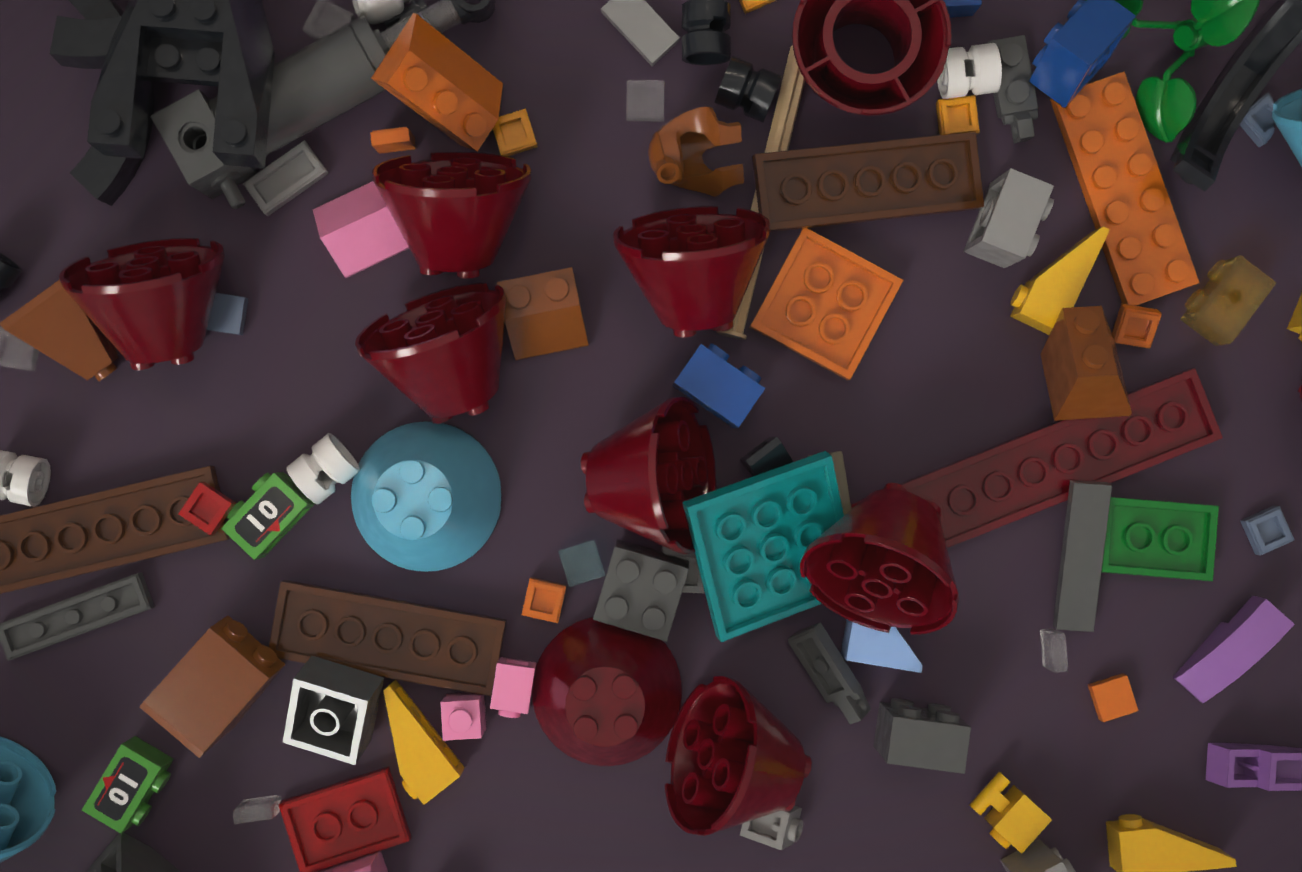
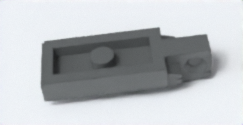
M1025 35L988 41L987 43H995L997 45L1002 64L1000 89L997 93H993L997 117L1002 119L1003 125L1010 124L1014 144L1029 141L1035 136L1033 120L1038 118V103L1035 87L1029 82L1032 70Z
M821 622L795 632L788 638V643L826 703L833 702L837 707L839 706L849 724L861 721L871 711V707L861 685Z

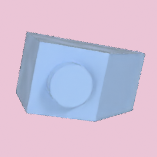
M846 619L841 655L846 661L922 673L923 665L896 627H891L890 632L887 633Z

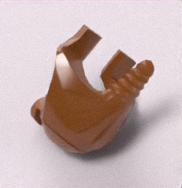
M712 107L695 108L671 119L653 134L648 148L649 162L658 180L663 184H672L714 197L734 185L743 184L744 169L742 164L720 167L713 171L704 164L702 154L707 149L742 142L741 124L739 122L725 123L719 121Z

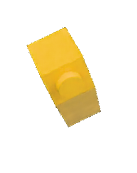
M1103 226L1090 232L1026 282L1025 285L1021 284L1011 299L1010 304L1015 307L1010 317L1050 335L1062 308L1074 307L1110 229Z
M394 680L383 692L399 772L404 779L402 785L410 797L413 799L419 798L423 805H425L457 780L465 767L399 682Z
M1125 814L1119 816L1117 821H1106L1110 867L1116 872H1189L1237 867L1236 859L1222 849L1146 820L1140 815Z

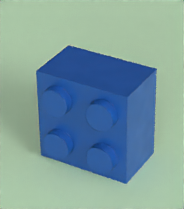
M1078 0L1066 17L1069 20L1064 25L1058 22L1044 39V43L1047 45L1041 49L1032 62L1036 69L1029 82L1066 108L1109 61L1136 15L1115 0Z
M710 343L708 348L700 344L672 386L732 428H738L766 389L758 384L762 378L744 365L739 369L727 362L730 356L716 345Z

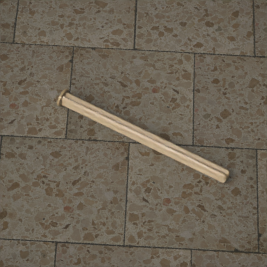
M793 45L790 47L765 153L788 151L805 83V79L794 56ZM755 190L751 210L759 213ZM763 251L736 317L733 320L734 327L727 331H717L718 334L746 340L747 336L743 333Z

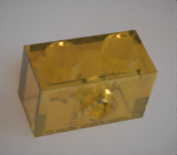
M1241 255L1227 260L1221 259L1210 269L1207 274L1210 280L1202 290L1198 289L1189 297L1185 303L1187 310L1180 318V320L1214 346L1231 344L1277 283Z

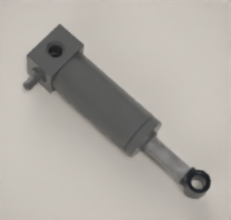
M440 0V2L438 1L427 7V9H423L418 15L440 33H443V31L445 32L449 27L458 25V23L464 25L468 22L481 23L488 20L495 11L496 2L495 0H482L480 3L473 5L465 2V0ZM363 15L350 22L351 25L346 24L275 63L266 156L384 92L386 89L371 78L410 18L408 17L404 22L395 24L389 30L387 29V31L385 30V32L380 33L378 28L374 31L371 29ZM198 89L151 115L154 124L191 187L211 199L224 193L233 209H238L245 204L246 201L237 185L256 175L257 171L254 167L224 165L212 152L218 95L210 99Z

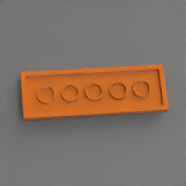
M1125 71L1087 84L1066 108L1051 98L1050 102L1095 229L1103 226L1110 229L1102 249L1122 304L1136 306L1200 283Z

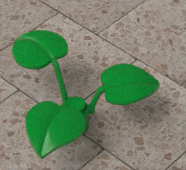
M1115 0L1136 16L1143 7V0ZM1192 0L1191 13L1194 17L1192 19L1173 22L1139 20L1137 18L1133 20L1131 25L1138 28L1175 30L1173 34L1174 43L1181 50H1184L1183 54L1164 72L1163 79L1156 76L1148 77L1142 81L1138 88L1136 105L1144 127L1153 136L1164 142H1173L1178 134L1189 125L1196 110L1197 99L1192 86L1182 78L1171 79L1172 74L1188 58L1195 55V49L1207 45L1223 46L1235 41L1253 19L1260 0ZM1131 25L1122 39H1124L1128 35Z

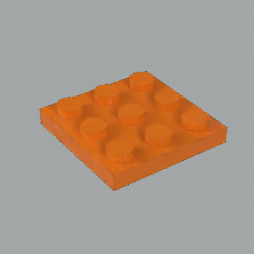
M802 228L749 328L838 376L850 380L904 280L808 228Z

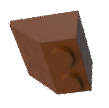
M572 267L497 282V285L503 288L507 298L505 325L515 360L589 346Z

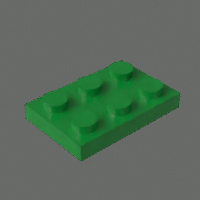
M1111 497L1101 572L1213 581L1219 506Z

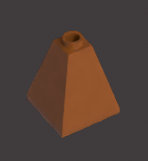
M60 279L0 322L1 327L5 331L86 380L94 376L100 382L117 369L113 363L119 358L115 347L65 291Z

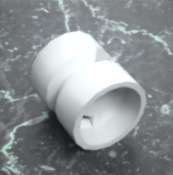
M995 43L972 45L968 52L963 47L949 48L944 69L937 80L942 99L965 97L969 90L974 95L997 93L1000 89L1002 78L1001 57Z
M331 433L326 434L312 446L311 455L302 454L287 466V472L296 486L307 498L317 505L336 491V483L345 484L360 471L359 465L352 454Z
M0 450V500L8 498L13 503L33 507L39 505L45 497L50 482L51 469L48 460L23 454L17 457L16 453Z

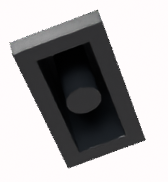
M768 437L740 459L752 476L793 462L778 437Z

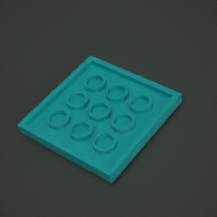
M828 452L817 453L682 502L715 635L720 642L822 604L809 591L812 584L807 577H801L800 563L806 548L844 516L832 455Z

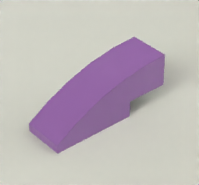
M1252 596L1229 623L1221 622L1173 678L1196 699L1204 703L1256 664L1295 624L1267 599Z
M1208 743L1205 780L1227 788L1258 787L1267 791H1302V748L1241 743Z

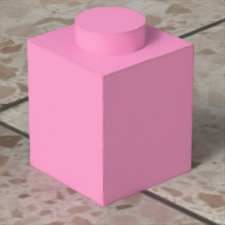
M500 657L496 665L490 709L498 710V715L508 718H519L521 713L528 714L537 662Z
M470 692L446 694L440 702L443 741L482 738L486 731L484 695Z

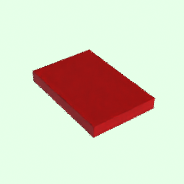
M389 766L282 800L278 804L300 872H316L409 842L412 838Z

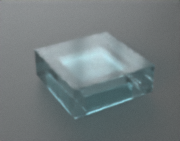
M595 539L558 551L569 587L606 576Z

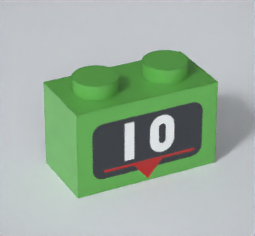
M275 472L272 475L269 473L264 474L252 487L255 493L246 502L241 500L234 505L227 516L229 520L221 528L254 560L265 557L315 505L284 472Z
M132 737L120 745L82 811L120 834L132 825L139 826L152 808L148 804L154 792L158 794L168 782L171 773L167 770L174 759L140 738Z

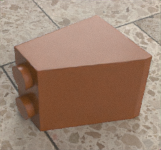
M1102 306L1062 308L1040 354L1054 421L1130 416L1132 410L1117 347Z
M227 615L204 633L143 701L140 708L200 758L239 723L286 664L277 657L270 647L262 645L248 633L247 628L242 623L233 620Z

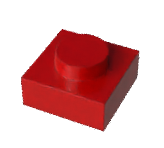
M199 482L178 515L211 536L216 534L236 502L206 482Z

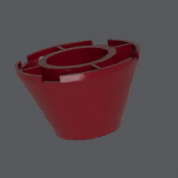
M800 0L792 29V45L797 65L804 79L814 92L829 104L841 110L869 116L899 111L924 96L938 80L944 69L952 38L950 17L944 0ZM850 24H864L877 29L886 37L892 47L894 67L889 71L878 74H866L852 69L838 55L833 42V32Z

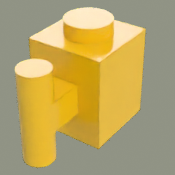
M998 772L969 806L981 816L992 805L993 808L984 817L993 827L989 834L1005 849L1012 845L1022 854L1052 819L1015 785L1003 796L1001 792L1010 784V781Z

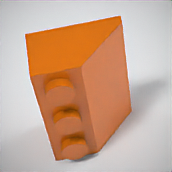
M413 13L371 79L456 143L478 152L499 119L503 83L418 14Z

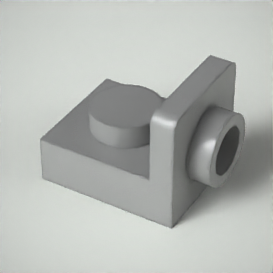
M794 806L790 811L781 810L742 824L740 836L783 850L797 842L803 830V820L800 819L802 808Z

